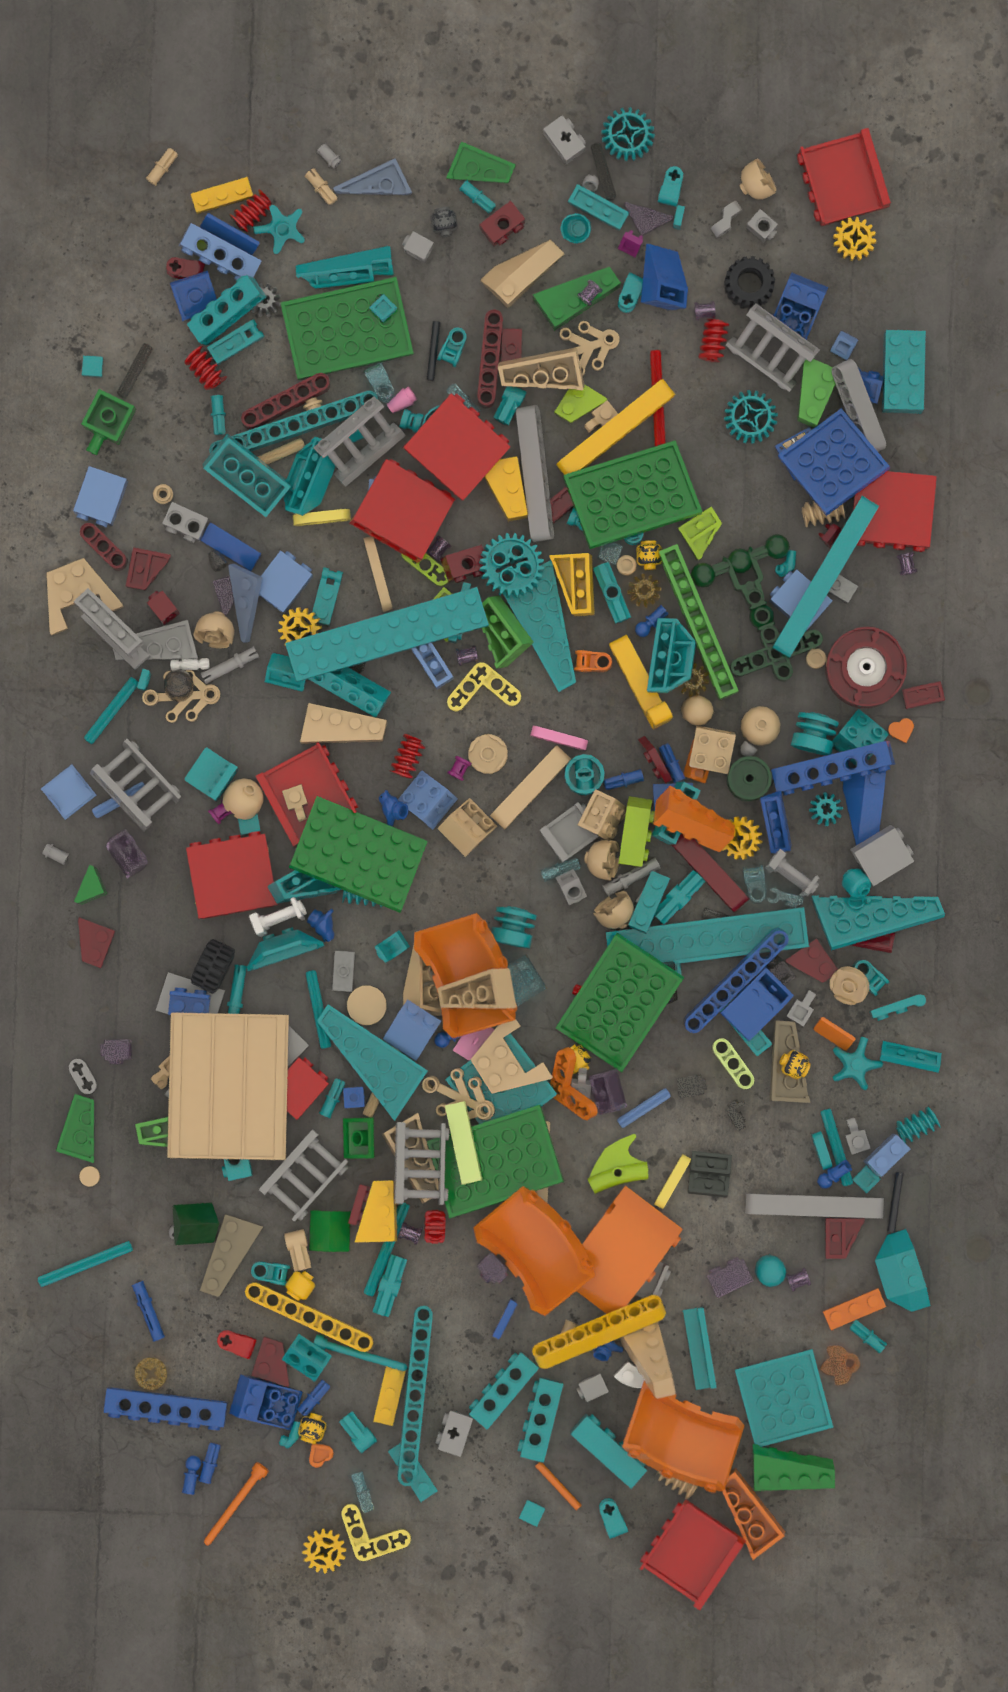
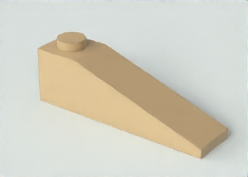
M549 240L493 267L480 281L508 309L564 253L552 240Z
M414 944L403 992V1005L408 999L429 1014L442 1016L439 994L432 978L435 974L431 966H426L422 958L414 950Z

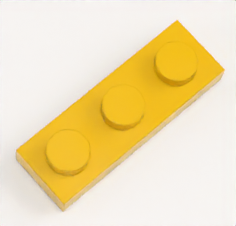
M248 177L191 193L197 214L253 198Z
M386 1366L373 1422L393 1426L406 1371Z

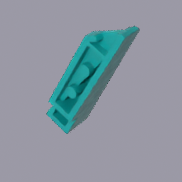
M390 246L296 265V277L304 278L315 289L374 282V275H394Z

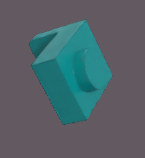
M400 930L375 946L378 957L385 963L410 948Z

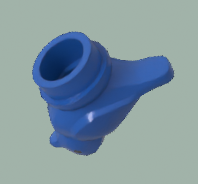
M387 790L379 796L383 813L387 819V825L393 827L395 820L407 817L409 810L406 804L399 801L395 796H391Z
M315 909L307 920V923L312 928H315L316 933L322 936L324 942L332 941L335 936L331 916L334 911L333 909H330L326 914Z
M613 1340L594 1348L593 1356L600 1361H607L612 1352H623L624 1348L618 1346Z

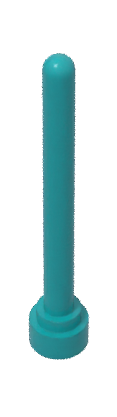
M317 1334L314 1344L324 1351L328 1349L400 1371L407 1370L405 1363L330 1342L325 1336Z

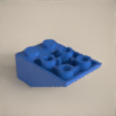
M646 244L641 303L670 311L686 308L688 287L678 252Z
M791 272L774 317L807 340L828 287Z
M765 967L724 1008L721 1014L750 1041L794 995Z
M240 1374L229 1413L241 1419L291 1430L302 1391Z

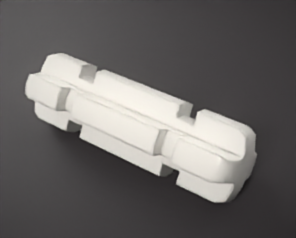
M201 658L200 660L182 659V661L178 659L171 660L170 667L172 671H180V669L198 670V668L204 670L209 669L210 662L208 658Z

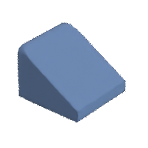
M841 331L830 352L848 360L858 339Z

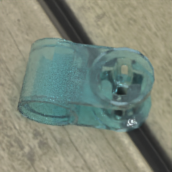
M380 362L364 370L365 376L379 400L389 402L394 397L395 392L383 364ZM383 388L388 390V395L382 392Z
M763 865L748 869L743 867V877L749 901L753 904L762 903L766 897ZM755 889L760 890L762 898L754 899L752 891Z

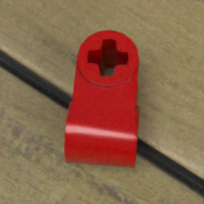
M230 1330L220 1332L217 1338L220 1348L246 1359H251L257 1342L252 1337ZM226 1335H229V1339L232 1342L224 1345L221 1337L225 1338Z

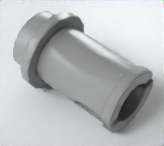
M326 143L317 150V153L328 163V167L335 169L342 162L341 156L336 155Z
M48 843L42 853L45 855V858L49 857L62 865L65 864L69 853L54 847V844L50 845Z

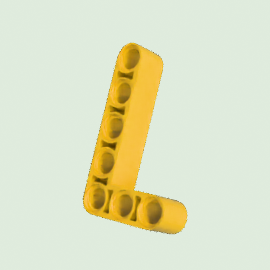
M624 635L609 643V647L652 729L654 730L670 722L673 716L666 702L661 701L658 693L647 692L649 676L628 636Z

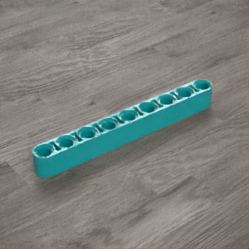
M365 391L231 437L243 442V446L252 452L347 420L364 405L365 398L375 397L378 400V397L373 391ZM348 403L356 405V409L353 412L345 410V406ZM330 409L336 410V417L328 418L326 416L327 411ZM310 416H317L318 422L312 425L307 422ZM290 423H299L300 426L298 430H290ZM273 428L280 429L281 433L278 437L270 435V431ZM258 434L262 436V440L259 443L251 442L253 435ZM221 440L211 444L209 448L210 454L221 442Z
M864 496L861 497L772 648L790 658L879 508V505Z
M427 1306L416 1308L413 1315L397 1480L404 1486L412 1485L417 1475L433 1318L432 1310ZM421 1309H425L429 1314L425 1321L418 1318V1312ZM419 1329H423L426 1332L427 1336L423 1341H419L416 1338V1332ZM417 1349L424 1352V1359L421 1361H417L414 1358L413 1354ZM416 1369L422 1372V1379L420 1381L412 1379L411 1374ZM412 1390L419 1391L420 1399L414 1402L410 1399L409 1394ZM411 1410H415L418 1413V1419L414 1422L409 1421L407 1418V1414ZM409 1430H413L416 1433V1439L413 1442H408L405 1438V1434ZM410 1450L414 1454V1459L411 1462H406L403 1459V1455L406 1451ZM404 1471L411 1472L412 1479L410 1482L405 1483L402 1481L401 1475Z

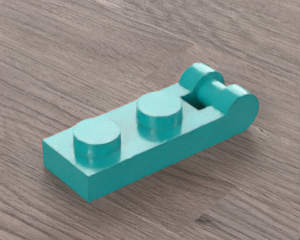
M254 319L207 347L217 365L265 337L263 332L259 331L256 327L258 324ZM250 330L252 336L247 338L245 332Z
M323 568L312 611L315 612L313 618L320 619L319 624L330 626L343 577L342 571L337 570V572L330 571V568ZM327 579L335 580L334 585L326 584Z
M919 994L869 1012L872 1019L877 1018V1021L888 1018V1013L895 1011L896 1014L908 1011V1006H923L926 1003V998L924 995Z

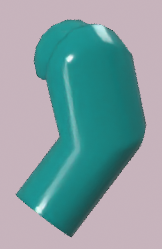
M789 550L786 555V561L775 567V572L778 576H786L795 569L797 551Z
M293 1422L289 1437L281 1436L280 1446L290 1448L299 1439L298 1430L300 1422Z

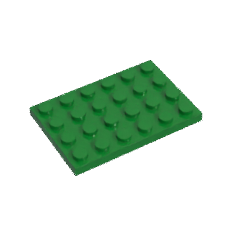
M397 277L280 302L298 380L307 379L317 373L329 374L414 355ZM383 294L397 307V310L384 323L369 309Z
M676 440L563 476L589 549L695 517L703 512Z
M317 796L289 868L400 913L428 841L358 812L354 813L346 807Z
M616 933L557 1024L556 1029L620 1072H623L684 979V976L619 933Z
M541 1105L471 1127L483 1179L481 1181L462 1185L451 1133L449 1134V1140H445L444 1189H448V1200L444 1202L449 1218L504 1202L522 1186L529 1190L538 1191L564 1182ZM439 1138L426 1141L429 1150H439ZM432 1158L435 1170H439V1158Z

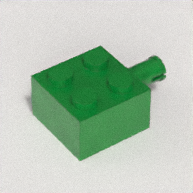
M98 389L81 423L84 429L94 434L86 451L97 456L104 440H109L119 445L136 412L135 406Z

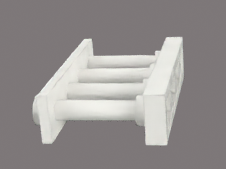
M291 898L292 906L267 916H260L258 913L249 915L256 934L260 937L266 936L270 926L296 916L301 921L305 920L304 915L307 912L304 904L300 900L297 901L295 898Z

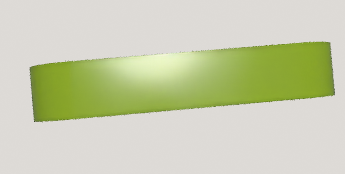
M426 553L422 560L427 559L431 562V567L428 570H422L419 566L420 562L414 564L413 560L401 554L407 563L436 586L443 587L448 584L446 574L444 576L446 580L439 582L436 581L437 576L432 573V576L428 575L433 571L434 566L438 567L435 570L438 574L445 572L443 567Z

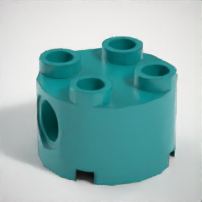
M582 754L575 756L569 761L565 769L564 778L571 792L587 796L593 794L595 789H600L604 781L605 772L603 765L598 759L592 755Z

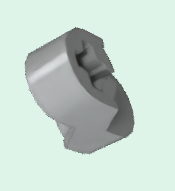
M737 201L724 207L722 210V220L710 228L717 238L723 236L731 229V219L743 211Z

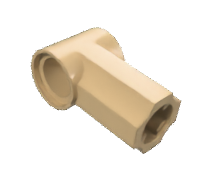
M304 1229L284 1233L294 1272L311 1268Z

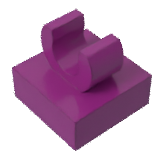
M632 230L629 233L626 231L618 249L636 257L644 241L642 240L643 236L640 235L638 238L632 235Z

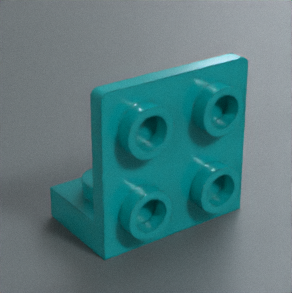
M858 709L832 740L834 742L833 747L838 752H843L883 742L889 733ZM854 758L850 761L857 766V761Z
M206 747L184 780L217 802L239 768Z

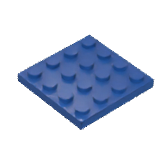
M842 408L778 455L781 462L826 516L890 469L888 463Z

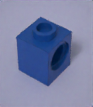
M364 1087L343 1088L344 1108L365 1107Z

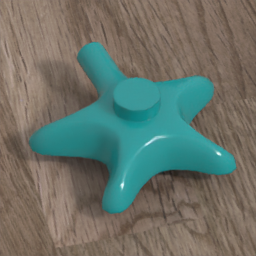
M271 205L269 207L272 214L271 222L266 225L253 227L254 234L269 233L273 236V253L275 254L281 251L288 238L294 239L299 243L305 241L304 237L296 229V223L302 215V209H297L292 214L284 216L275 205Z
M860 1037L858 1047L854 1053L845 1052L838 1047L833 1049L834 1054L843 1063L842 1070L833 1076L834 1081L853 1078L861 1089H868L865 1080L866 1072L881 1068L883 1062L880 1060H870L865 1057L867 1038Z

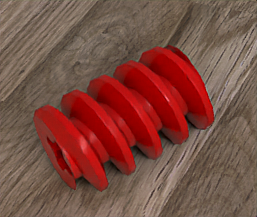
M260 189L258 190L260 197L256 194L252 195L254 202L250 199L246 200L248 207L241 204V211L235 209V216L229 214L236 225L245 232H249L247 225L255 226L253 220L261 222L260 214L267 217L265 210L270 211L269 207L272 203Z
M707 319L709 322L704 324L707 330L703 331V335L706 337L701 340L705 345L700 346V350L704 353H700L698 357L701 360L718 363L720 361L717 359L724 357L723 354L719 353V350H725V347L720 345V343L727 341L722 335L728 334V331L724 330L723 327H729L730 324L722 320Z
M199 346L188 355L184 363L191 365L190 371H196L194 373L196 378L201 377L199 379L201 384L206 383L204 385L205 390L213 389L220 385L227 376L220 378L222 370L215 371L217 364L210 365L213 358L205 359L208 352L201 353L200 350L203 346Z
M404 734L403 737L407 741L400 742L404 748L397 749L401 756L394 757L398 763L391 764L395 771H389L412 779L413 776L409 771H416L412 764H419L415 757L422 756L418 749H425V746L421 744L422 740Z

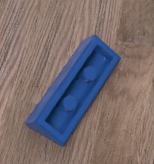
M207 213L200 225V228L250 255H253L260 244L259 241L210 213Z
M211 522L200 540L249 571L253 570L261 557L260 552Z
M778 791L760 797L770 852L776 853L779 849L784 852L791 851L792 844L782 792Z

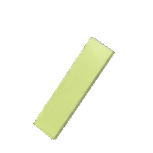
M466 1102L446 1105L445 1109L461 1183L465 1185L481 1181L483 1179Z

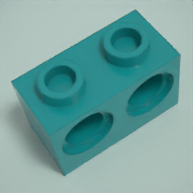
M298 1334L282 1360L315 1382L332 1356Z

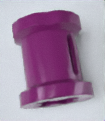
M456 755V761L447 774L463 781V776L468 766H471L472 763Z
M223 800L213 810H208L218 825L226 816L233 814L225 809Z

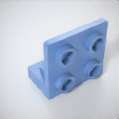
M420 771L398 800L406 804L410 812L433 830L457 801V798L424 771Z

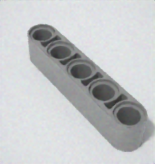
M848 359L832 367V376L848 417L877 452L885 449L886 440L858 366L852 359Z

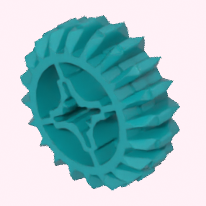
M629 107L628 113H625V109L621 108L620 115L617 111H614L613 115L615 118L608 116L607 120L610 123H603V127L606 129H603L601 132L602 135H605L602 138V142H609L605 145V149L612 148L610 155H614L617 152V159L624 155V161L628 160V156H631V159L634 161L636 160L635 154L642 158V151L648 153L649 148L647 146L653 145V142L649 139L655 138V134L650 133L654 131V126H648L651 123V119L644 121L646 118L645 113L639 116V109L632 113V108ZM629 120L637 122L642 128L631 126ZM622 121L623 128L612 135L614 126ZM626 127L629 134H631L630 141L627 135H625ZM644 134L643 141L637 147H634L633 140ZM615 140L617 142H624L627 148L620 147L615 143Z
M747 390L746 397L743 392L739 393L740 399L736 396L732 397L735 404L728 402L727 405L731 409H725L724 413L730 416L724 417V421L731 422L726 425V429L733 427L730 435L732 436L737 433V441L742 436L744 437L743 443H746L748 438H750L751 444H754L755 437H757L759 442H762L761 435L768 438L769 434L767 431H774V428L770 425L777 424V421L772 418L777 417L778 414L771 412L776 409V406H768L772 401L770 398L766 402L764 401L766 394L763 393L761 398L757 397L758 391H755L754 396H751V391ZM748 402L757 403L763 409H753ZM742 404L744 415L735 420V410ZM748 412L756 415L753 421L745 419L748 416ZM766 414V425L759 430L757 420ZM738 425H748L754 432L744 431Z

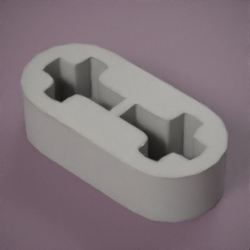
M82 1059L72 1060L69 1064V1071L80 1091L84 1094L95 1092L97 1081L87 1063ZM76 1062L83 1064L81 1070L84 1075L81 1076L78 1071H73ZM85 1077L88 1082H93L90 1091L83 1088L85 1082L82 1078Z

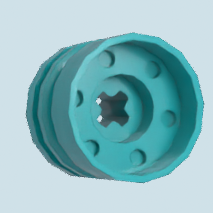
M799 712L797 718L806 722H796L795 726L803 729V733L794 732L790 746L819 755H831L834 742L826 739V736L836 735L837 732L829 729V727L838 728L839 722L823 714Z
M511 906L497 907L496 912L504 914V917H494L495 921L502 923L501 927H492L491 932L496 941L502 944L530 949L532 935L525 933V928L534 929L535 925L526 922L527 919L536 921L537 915L521 908Z

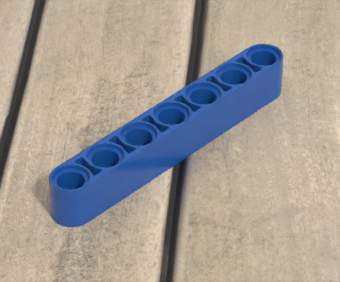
M780 928L773 929L685 1016L684 1025L686 1029L691 1033L701 1031L788 944L789 939L786 932ZM779 933L783 934L784 940L781 943H775L773 940L774 936ZM762 948H768L770 950V953L767 957H761L759 955V952ZM748 962H754L756 966L754 970L747 971L745 970V965ZM740 976V984L732 985V977ZM718 991H727L726 998L718 999L716 996ZM711 1004L713 1010L710 1013H704L702 1011L704 1005ZM690 1019H698V1025L696 1027L688 1026Z

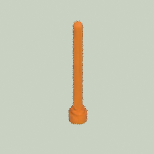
M259 1462L254 1464L251 1477L204 1539L205 1545H210L258 1479L261 1480L262 1477H266L269 1470Z

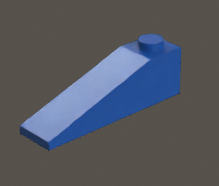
M878 769L871 770L870 775L860 777L859 774L851 775L852 779L843 781L842 788L856 845L880 830L886 771L879 772Z

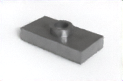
M838 575L829 593L848 604L858 586L843 576Z
M335 951L332 991L352 992L355 952Z

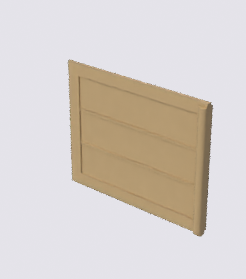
M171 1013L167 1158L286 1160L289 1015Z

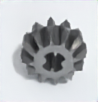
M260 283L259 286L266 294V299L270 300H267L266 304H263L261 301L251 311L256 313L259 310V317H262L263 312H266V316L270 317L269 311L271 310L273 313H276L277 310L274 306H281V303L276 301L281 298V295L275 294L277 292L276 287L270 290V284L267 283L264 289L262 283Z

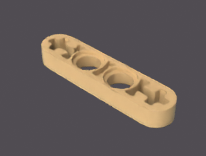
M372 536L365 537L363 539L383 612L391 611L393 608L374 538Z

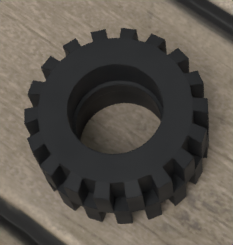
M746 256L742 257V260H736L729 267L725 277L724 289L725 293L728 294V299L732 300L735 306L738 304L742 309L748 307V310L755 304L759 306L765 304L772 295L775 283L774 272L772 269L770 270V265L768 263L765 264L761 258L759 260L755 259V256H751V258ZM745 273H753L759 277L761 288L757 292L747 293L739 287V277Z
M211 939L197 962L191 977V984L214 994L219 989L235 955V949L220 941Z

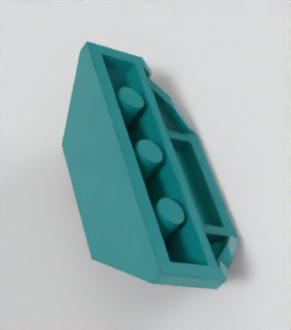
M314 437L310 443L306 444L296 454L286 479L291 487L283 496L285 510L303 516L320 505L335 470V464L328 455L323 458L315 451L314 447L322 438Z
M658 618L647 692L668 693L691 679L696 641L678 619Z
M291 927L282 930V935L275 937L274 934L262 937L263 941L259 942L247 966V970L250 972L325 946L322 941Z
M907 1229L888 1234L875 1258L886 1298L911 1312L931 1306L923 1274Z

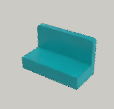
M272 653L267 666L265 682L303 692L306 680L296 682L290 658Z

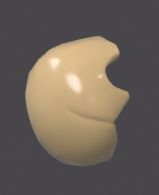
M700 695L688 697L681 707L684 720L697 726L705 725L711 720L714 712L712 703Z

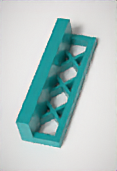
M704 1308L684 1309L683 1316L696 1390L717 1388Z

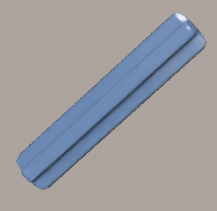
M140 782L124 792L127 796H133L145 784ZM111 798L94 807L92 812L96 818H100L120 806Z
M666 1088L619 1117L617 1122L622 1128L626 1127L671 1097L669 1091Z

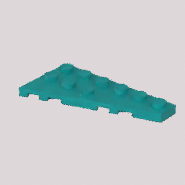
M550 560L541 565L544 567V570L538 573L542 575V578L536 579L539 583L537 586L532 585L533 590L531 592L526 589V594L523 596L519 591L517 598H515L513 593L510 594L509 598H507L506 592L503 591L502 594L517 620L533 640L532 647L557 691L561 692L575 684L576 679L553 563Z
M811 897L831 950L945 917L938 897Z
M328 1004L317 1022L395 1121L428 1070Z

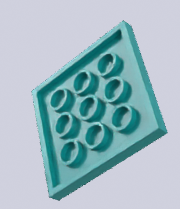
M511 1033L504 1037V1040L525 1073L536 1067ZM471 1060L461 1067L464 1071L463 1080L470 1098L476 1100L474 1091L469 1087L468 1082L475 1076L479 1077L482 1081L480 1087L485 1100L492 1102L495 1107V1113L490 1119L482 1120L479 1117L475 1118L479 1124L536 1105L543 1106L558 1094L548 1080L491 1093ZM455 1071V1076L460 1078V1073ZM450 1075L445 1080L453 1090L459 1092L455 1081ZM473 1080L472 1084L478 1086V1082ZM467 1106V1109H468L469 1111L474 1110V1109H472V1108H470V1107ZM483 1106V1111L488 1113V1108Z
M813 1349L734 1369L754 1444L763 1447L833 1428Z

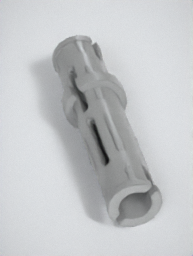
M252 646L240 654L235 653L234 657L201 672V676L205 678L204 681L208 684L238 667L243 668L244 664L259 658L255 647Z
M654 857L644 863L642 867L638 866L623 875L620 874L617 876L618 878L602 885L609 897L623 888L624 890L627 889L629 885L649 875L651 871L655 872L661 869L660 865Z

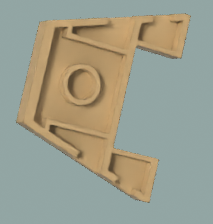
M84 558L47 572L51 635L68 629L61 610L74 605L73 601L87 588L96 596L100 595L102 602L112 612L124 607Z
M517 1019L498 1025L470 1059L491 1093L553 1078L544 1062L525 1073L504 1040L505 1036L521 1027Z

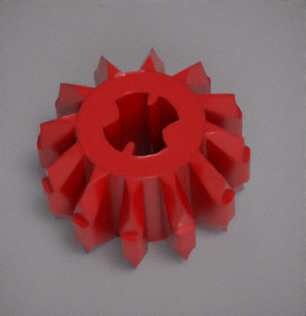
M439 1210L426 1211L424 1221L425 1241L432 1244L443 1243L446 1232L445 1213Z

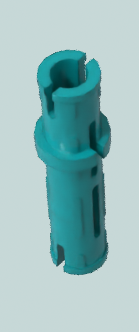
M234 965L230 1002H227V1006H229L228 1014H240V1009L243 1008L241 1002L247 966Z

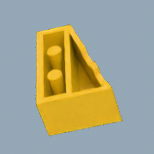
M589 553L549 555L571 614L574 616L594 615L592 555Z
M373 1181L355 1242L397 1241V1207L394 1204V1181Z

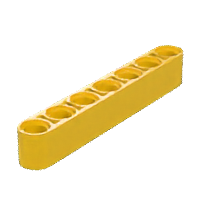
M664 379L660 380L562 458L556 466L564 475L586 468L665 405L676 394Z
M252 1282L246 1287V1297L259 1305L361 1352H367L373 1346L372 1336L358 1328L261 1283ZM252 1286H257L260 1289L258 1297L250 1295L249 1290ZM272 1294L276 1295L279 1300L278 1304L274 1306L270 1305L267 1300L268 1296ZM288 1303L296 1305L297 1310L294 1314H289L286 1311ZM306 1312L314 1313L315 1320L313 1322L305 1321L304 1314ZM325 1320L332 1321L333 1329L330 1331L324 1330L322 1322ZM347 1328L351 1331L352 1335L349 1339L341 1337L340 1332L342 1329ZM361 1337L369 1339L370 1345L363 1348L359 1345L358 1341Z
M651 1295L544 1340L533 1347L532 1353L540 1368H550L656 1323L665 1317L666 1310L661 1298L657 1295Z

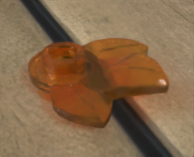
M829 1346L826 1349L830 1358L823 1362L820 1370L827 1375L835 1376L836 1385L846 1384L850 1380L852 1373L859 1369L860 1360L855 1354L847 1353L842 1346ZM849 1359L853 1360V1366L851 1367L846 1365V1361Z

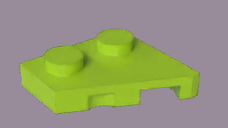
M586 385L584 390L568 389L554 413L567 422L573 423L608 399Z
M710 506L701 515L693 517L678 527L679 532L697 560L702 558L703 553L711 543L722 522L712 506Z

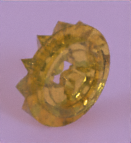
M154 1357L143 1359L135 1369L137 1383L147 1390H155L161 1387L167 1378L166 1366L161 1360ZM156 1366L154 1374L158 1379L151 1377L146 1381L148 1373L144 1368L152 1370Z

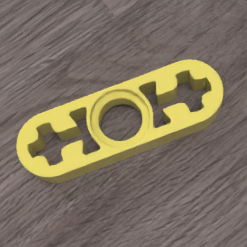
M350 509L310 512L303 516L293 515L294 526L351 520Z
M684 1154L681 1155L654 1205L661 1209L665 1207L688 1167L691 1158Z

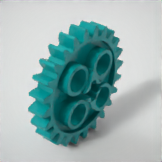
M506 533L504 539L498 535L497 542L491 539V546H485L486 551L481 553V556L484 558L479 561L480 564L484 565L480 567L479 571L485 572L481 578H488L486 586L492 584V591L499 589L500 596L504 591L507 598H509L511 593L517 598L519 591L524 596L526 589L531 592L533 590L532 585L537 586L539 583L536 579L542 578V575L538 572L544 570V567L539 566L544 562V559H538L541 552H535L537 545L531 547V539L525 542L524 535L517 539L516 533H514L512 538ZM518 549L521 552V556L513 555L512 550ZM494 557H501L503 559V563H496L494 561ZM527 558V561L519 562L521 559ZM509 562H510L511 565L517 563V564L515 565L514 569H513L512 566L507 567V565L509 564ZM520 567H526L529 570V574H523L520 571ZM505 568V569H503L501 572H498V573L495 571V570H499V569ZM508 574L511 577V581H504L502 575Z

